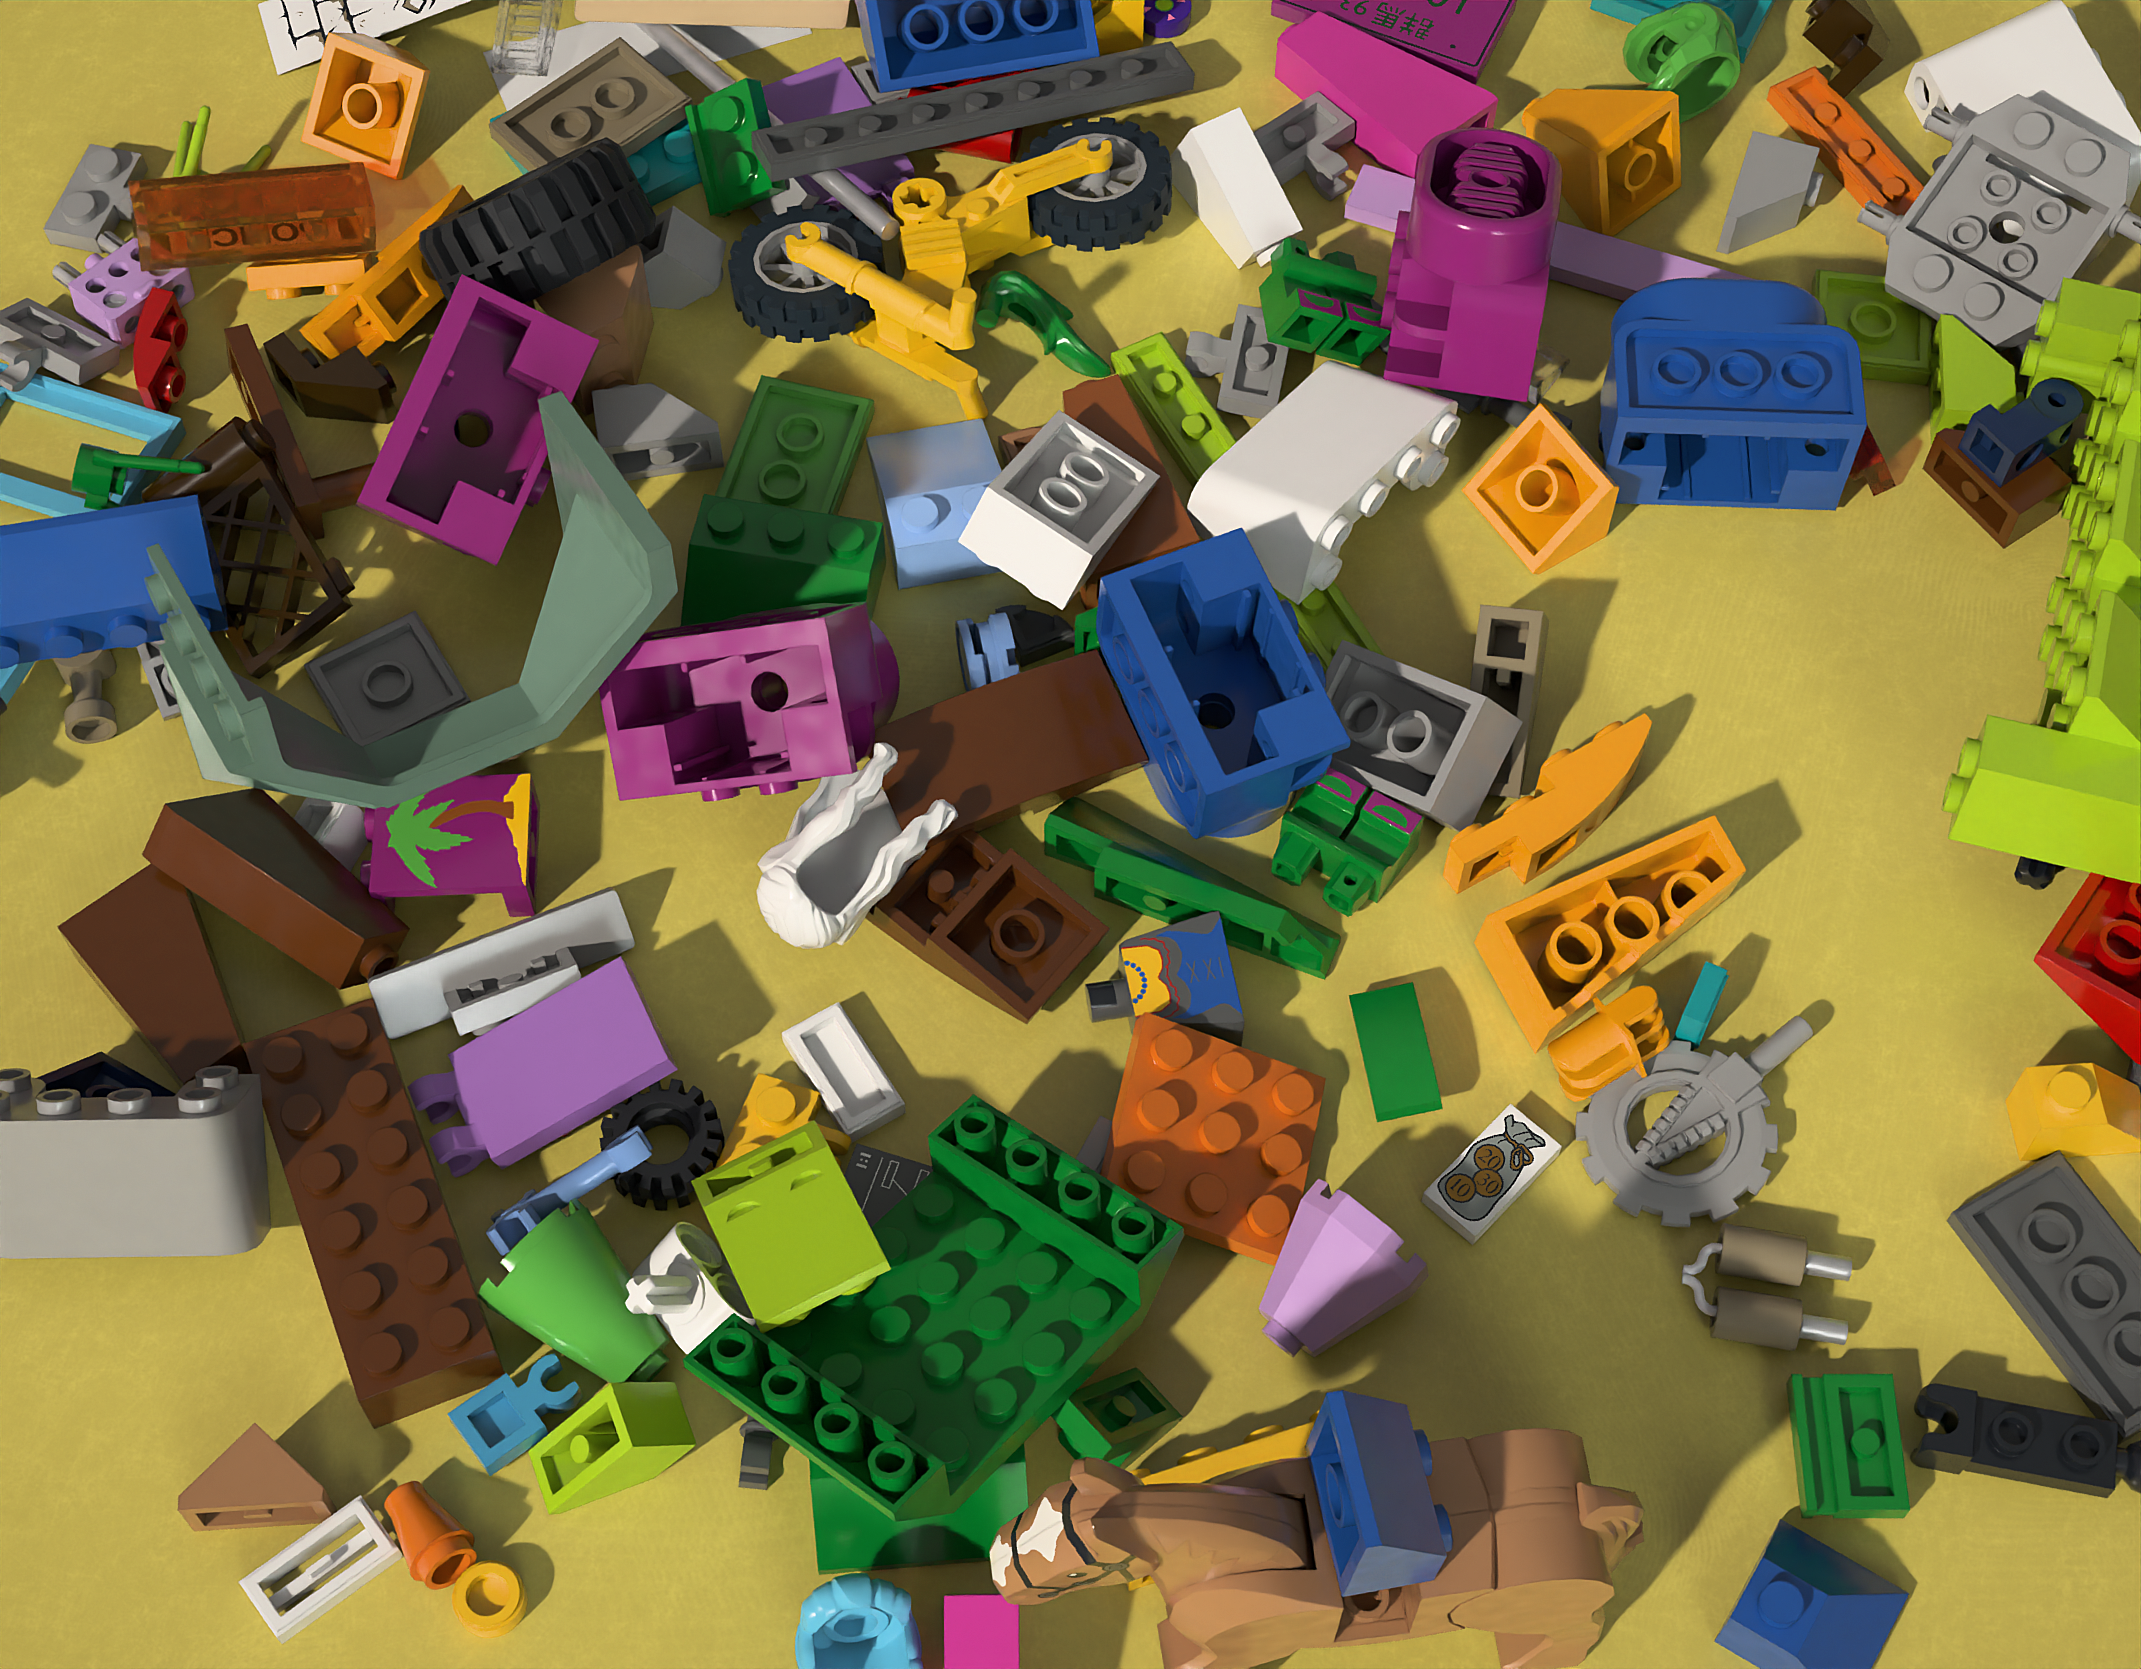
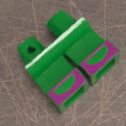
M1291 237L1284 239L1270 255L1272 273L1259 287L1268 342L1312 353L1315 350L1316 355L1360 366L1391 333V328L1380 326L1382 311L1373 309L1371 299L1377 288V276L1357 271L1353 255L1336 251L1326 254L1322 260L1310 257L1305 241Z
M1330 767L1323 778L1311 785L1305 786L1304 792L1292 811H1287L1283 816L1279 844L1273 857L1271 873L1291 886H1301L1312 868L1330 877V880L1324 887L1322 899L1329 907L1349 917L1367 899L1375 903L1379 902L1417 850L1424 817L1376 791H1373L1366 801L1367 786Z

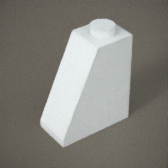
M1240 107L1190 129L1170 156L1173 185L1238 269L1256 261L1260 268L1270 266V255L1281 242L1288 237L1295 239L1302 232L1303 228Z

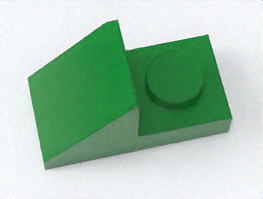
M1137 1367L1076 1390L1051 1415L1062 1428L1058 1436L1059 1442L1075 1460L1084 1457L1099 1458L1124 1470L1172 1430L1183 1417Z

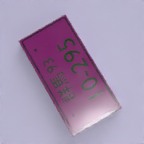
M1272 0L1271 15L1300 24L1317 11H1320L1476 85L1515 11L1517 0Z

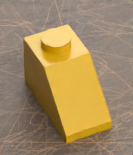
M2094 1063L2026 1067L2005 1100L2019 1161L2043 1160L2060 1150L2065 1158L2141 1153V1094L2139 1086Z

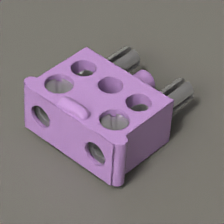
M105 231L104 235L100 234L97 244L100 249L109 254L107 257L103 258L97 253L90 255L84 264L87 271L82 274L66 262H60L59 266L56 265L52 272L53 278L70 290L76 314L111 341L119 344L120 349L126 348L135 341L138 321L152 287L174 292L180 308L193 300L195 296L188 263L186 261L177 262L172 260L171 256L141 234H138L126 243L111 231Z

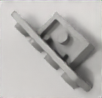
M608 887L375 975L368 980V987L390 1039L400 1038L449 1018H453L460 1036L469 1032L479 1036L506 1022L511 1016L522 1013L581 979L580 968L630 950L634 947L635 941L619 896L614 888Z

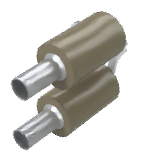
M1723 1223L1719 1231L1717 1243L1704 1246L1693 1265L1683 1266L1682 1284L1689 1285L1693 1289L1695 1303L1698 1308L1705 1314L1710 1315L1709 1330L1710 1337L1791 1351L1796 1349L1799 1338L1845 1345L1848 1335L1847 1321L1802 1314L1803 1306L1801 1299L1717 1286L1712 1305H1710L1705 1300L1702 1284L1691 1275L1700 1273L1705 1268L1708 1257L1716 1253V1274L1799 1287L1803 1274L1849 1281L1852 1271L1851 1257L1808 1251L1807 1238L1805 1236Z

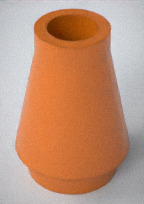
M418 1481L404 1483L388 1495L384 1507L392 1519L411 1577L416 1581L424 1582L429 1589L433 1590L443 1589L456 1583L460 1575L476 1562L477 1554L473 1549V1534L432 1498Z

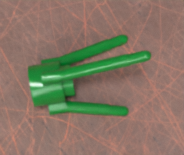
M81 443L75 463L71 490L86 494L85 508L103 510L122 507V505L109 498L111 493L123 496L129 468L202 474L205 471V466L200 462L183 461L181 459L122 454L119 451Z

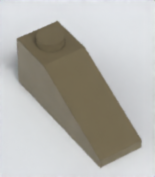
M1480 605L1470 690L1487 696L1523 722L1487 795L1516 799L1521 797L1542 681L1549 620L1544 611Z

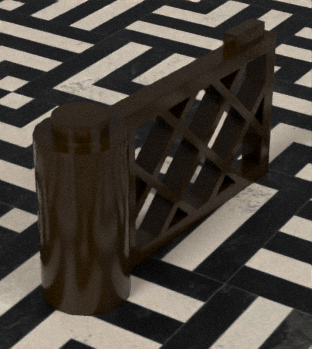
M235 416L182 459L183 461L202 463L205 466V471L202 474L165 472L142 491V499L144 503L198 495L208 529L210 530L213 526L225 527L218 555V561L222 570L228 630L224 631L249 675L260 679L350 609L353 605L347 594L354 590L355 586L340 560L331 557L328 561L326 560L272 465L275 464V457L272 450L276 448V443L271 434L257 420L251 419L246 422L242 418ZM264 487L270 497L264 522L245 520L244 517L249 498ZM281 519H283L286 525L280 524ZM242 529L261 532L254 564L234 561ZM278 534L293 536L297 543L291 569L270 566ZM308 564L313 572L307 571ZM231 571L252 573L244 605L230 604L226 597ZM268 576L288 578L281 611L260 608ZM304 581L320 583L328 597L327 601L309 615L297 613ZM237 614L242 615L241 620H239ZM258 617L278 620L273 643L258 654L252 643Z

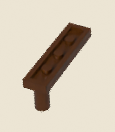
M248 324L226 328L224 331L229 368L250 420H257L273 437L276 448L272 450L275 457V464L272 466L314 539L324 538L322 513L356 505L375 462L311 478Z

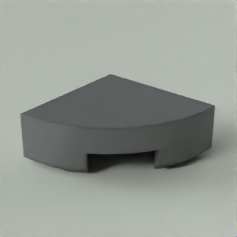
M1009 605L995 609V614L1006 612L1015 643V657L1021 668L1075 646L1074 629L1058 615H1053L1052 617L1042 612L1026 610V605Z

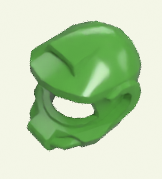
M1702 0L1684 1L1652 16L1641 18V22L1628 33L1622 49L1624 64L1628 71L1638 80L1652 83L1645 90L1671 91L1679 95V124L1710 109L1722 100L1735 86L1741 72L1739 51L1732 19L1722 9Z

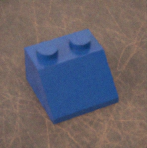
M1344 1390L1326 1393L1305 1445V1450L1342 1597L1433 1581L1447 1557L1446 1552L1452 1550L1453 1538L1447 1511L1443 1504L1433 1505L1426 1477L1432 1474V1456L1425 1432L1422 1429L1413 1430L1406 1404Z

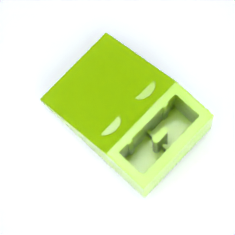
M815 1120L691 1181L756 1324L762 1333L775 1327L795 1325L805 1319L813 1308L839 1295L858 1293L869 1287L877 1276L891 1270L876 1237Z

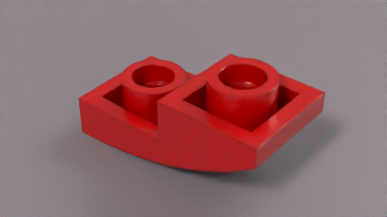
M152 287L138 321L134 341L133 364L136 385L145 407L167 414L172 403H177L185 390L186 374L180 365L176 353L180 352L186 343L188 323L183 317L175 293Z

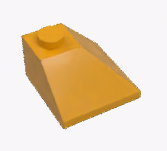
M328 32L301 141L395 180H402L430 70L411 52L362 33Z

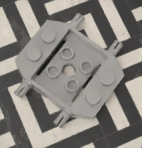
M2016 94L1974 117L1971 122L1968 120L1964 122L1935 106L1931 110V115L1928 114L1923 128L1952 142V149L1905 216L1902 214L1897 216L1874 203V201L1869 200L1865 204V209H1861L1857 218L1859 223H1863L1886 236V245L1889 246L1885 276L1886 292L1937 321L1941 314L1953 315L1997 353L2026 343L2029 339L2035 340L2041 337L2034 335L2043 300H2055L2063 277L2079 280L2083 271L2101 253L2111 237L2114 238L2117 233H2120L2141 245V217L2131 212V208L2126 206L2131 153L2020 94ZM1993 154L2086 204L2091 209L2087 214H2084L2067 205L2059 198L2053 197L2019 179L2009 171L1988 162ZM2003 220L2018 222L2024 229L2023 235L2017 241L2007 244L1993 239L1990 231L1995 224Z

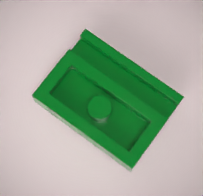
M745 78L705 97L704 102L698 105L690 104L685 107L710 216L725 218L731 215V211L738 208L745 209L787 190L785 180L771 182L752 149V132L772 127L761 80Z
M1791 1374L1786 1387L1801 1518H1813L1814 1515H1833V1518H1905L1910 1511L1893 1374H1823L1821 1377H1802V1374Z

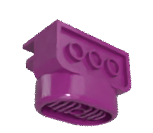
M1481 127L1461 128L1444 132L1432 138L1423 147L1418 162L1410 212L1399 210L1395 238L1393 240L1388 271L1389 278L1380 324L1381 327L1392 328L1383 376L1384 380L1527 402L1547 294L1550 259L1559 215L1563 179L1561 164L1547 147L1518 133Z
M462 274L357 500L356 506L440 545L443 544L462 554L478 557L497 566L524 504L530 507L538 504L552 474L551 470L542 467L548 451L538 399L562 391L571 404L599 340ZM465 415H473L483 420L488 431L485 443L478 447H468L460 443L454 431L457 419Z
M867 602L810 604L746 613L723 621L645 632L598 688L619 801L701 791L702 801L710 802L741 795L740 789L759 786L760 795H771L799 788L798 782L857 772L856 763L862 761L872 750L875 742V729L886 725L890 720L897 704L900 688L899 668L893 648L880 628L869 619ZM781 678L786 682L788 694L783 689Z

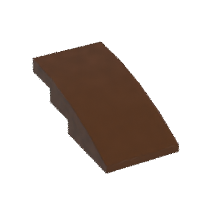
M1097 650L1042 665L983 685L875 729L874 744L887 743L898 752V761L883 777L882 787L901 830L903 831L914 818L927 813L931 804L936 800L944 799L953 805L958 813V817L950 823L946 830L936 838L928 841L925 849L970 829L979 833L1030 809L1036 814L1149 763V759ZM874 745L872 747L871 752L868 754L870 759L873 758Z
M972 829L927 848L921 858L915 860L908 867L905 875L887 895L871 907L865 917L869 922L924 962L973 994L1025 1024L1032 1020L1110 930L1109 927L1013 849L1009 848L1005 854H1002L977 832L972 831Z

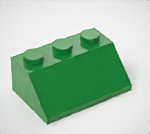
M704 494L689 542L680 626L723 621L738 615L818 603L847 604L855 602H867L869 619L872 621L886 567L883 523Z
M1024 1443L954 1513L899 1522L893 1521L809 1459L819 1575L991 1561L989 1550L999 1528L1029 1508Z

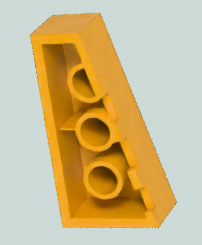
M1712 815L1487 915L1474 944L1536 1054L1594 1007L1593 998L1597 997L1600 1001L1603 1000L1726 900L1747 869L1716 816Z

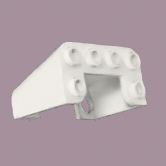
M2050 0L1914 64L1904 93L1922 126L1928 114L1931 115V110L1935 106L1942 110L1946 106L1951 115L1964 122L1966 120L1971 122L1974 117L2016 94H2020L2131 153L2126 206L2130 207L2141 182V132L2126 108L2124 96L2119 90L2114 88L2105 73L2098 52L2090 47L2078 27L2075 13L2062 0ZM1925 96H1929V103ZM1993 154L1988 162L2009 171L2019 179L2053 197L2059 198L2067 205L2084 214H2087L2091 209L2086 204ZM2003 220L1999 222L1998 229L1994 225L1990 231L1992 238L2003 244L2017 241L2024 233L2023 227L2018 222L2012 220Z
M1328 360L1319 366L1205 471L1191 493L1186 512L1196 533L1205 540L1242 527L1272 587L1299 605L1315 588L1323 591L1333 582L1342 567V560L1338 558L1340 548L1349 536L1353 524L1362 515L1368 518L1373 516L1380 509L1388 496L1389 489L1400 480L1402 485L1414 491L1422 485L1431 487L1440 478L1449 461V458L1444 455L1446 446L1455 435L1461 421L1456 416L1458 403L1443 396L1403 383L1384 380L1382 376L1334 360Z

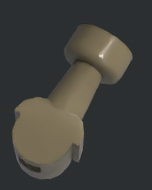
M101 649L80 653L71 658H53L64 682L71 686L74 702L64 712L66 736L72 741L83 744L103 742L113 737L117 732L115 708L108 701L102 699V680L113 676L117 668L110 650Z

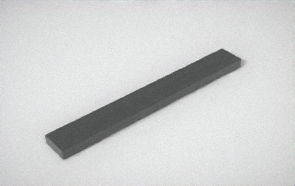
M1172 41L755 130L752 132V149L771 182L1193 90L1195 73Z

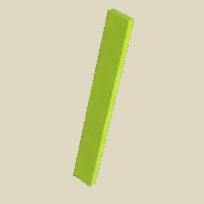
M1161 331L1112 352L1110 366L1119 375L1124 387L1194 489L1205 471L1229 450L1237 440ZM1334 581L1323 591L1315 588L1299 605L1273 588L1279 600L1286 599L1291 604L1299 626L1297 636L1306 654L1313 652L1318 657L1324 674L1342 640L1385 656Z

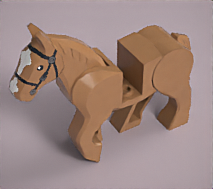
M1550 1428L1513 1429L1480 1435L1471 1439L1458 1437L1429 1442L1432 1456V1474L1427 1476L1426 1479L1433 1505L1443 1504L1447 1511L1452 1530V1550L1446 1552L1447 1557L1433 1581L1342 1597L1307 1457L1286 1458L1259 1463L1220 1474L1201 1483L1147 1484L1146 1486L1140 1478L1116 1465L1099 1458L1084 1457L1074 1460L1070 1471L1071 1480L1049 1486L1029 1508L1000 1527L989 1551L993 1583L1008 1603L1014 1605L1041 1604L1054 1600L1068 1592L1128 1583L1150 1575L1161 1591L1166 1603L1168 1618L1157 1624L1164 1669H1250L1251 1667L1289 1656L1300 1648H1335L1400 1641L1462 1630L1465 1627L1494 1632L1501 1669H1557L1578 1666L1585 1660L1587 1650L1598 1641L1605 1621L1603 1605L1615 1595L1611 1573L1617 1568L1622 1559L1636 1548V1545L1644 1542L1643 1522L1641 1520L1644 1508L1635 1491L1630 1492L1615 1487L1591 1484L1582 1437L1567 1430Z

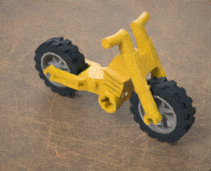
M1100 117L1099 122H1088V118L1072 120L1073 125L1063 127L1062 124L1050 128L1045 138L1038 136L1030 143V153L1024 152L1020 163L1001 169L989 184L959 196H946L944 187L933 179L913 178L906 180L895 188L892 195L894 217L900 224L898 250L900 267L904 273L901 281L886 274L881 238L877 234L874 235L873 230L861 220L855 219V215L851 211L841 208L839 212L830 210V205L814 204V209H803L802 205L787 207L786 213L779 215L775 211L761 217L762 223L757 226L753 224L747 226L741 232V242L735 240L731 247V260H728V268L735 307L738 312L742 311L743 320L751 328L757 325L760 327L761 334L773 339L780 335L785 336L786 342L802 343V338H814V342L830 340L829 335L840 332L842 336L847 335L858 346L862 348L868 347L918 376L931 382L935 380L952 389L958 396L967 420L980 418L984 420L988 415V409L978 385L977 369L946 353L945 348L935 343L939 342L953 351L969 349L975 344L972 325L977 293L971 289L968 275L976 270L984 271L991 269L996 259L1009 252L1021 257L1052 245L1065 248L1068 244L1077 246V251L1092 252L1093 247H1104L1105 251L1120 249V243L1129 241L1132 245L1145 239V233L1148 230L1155 232L1163 224L1162 215L1168 216L1171 211L1172 168L1169 151L1165 145L1159 146V138L1151 131L1146 133L1140 131V125L1126 121L1123 125L1115 123V118ZM1133 181V183L1130 186L1124 185L1125 183ZM773 281H783V282L780 283V284H777V283H775V282H773Z

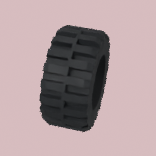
M605 137L520 176L428 226L419 234V249L448 303L463 274L524 304L591 271L642 241L644 237L654 232L656 214L620 145Z

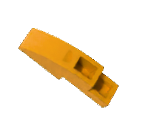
M457 185L375 256L379 261L299 330L324 363L353 346H356L367 358L385 341L396 342L445 296L419 249V234L428 226L474 201L463 185Z
M1644 713L1625 724L1622 721L1613 722L1599 731L1592 742L1572 752L1571 749L1567 748L1556 752L1541 766L1534 796L1528 795L1518 799L1506 809L1502 817L1483 827L1481 824L1476 823L1460 831L1449 844L1443 871L1444 878L1455 893L1459 894L1508 866L1511 867L1523 885L1553 868L1576 850L1602 824L1617 805L1631 782L1643 754L1652 725L1649 717Z

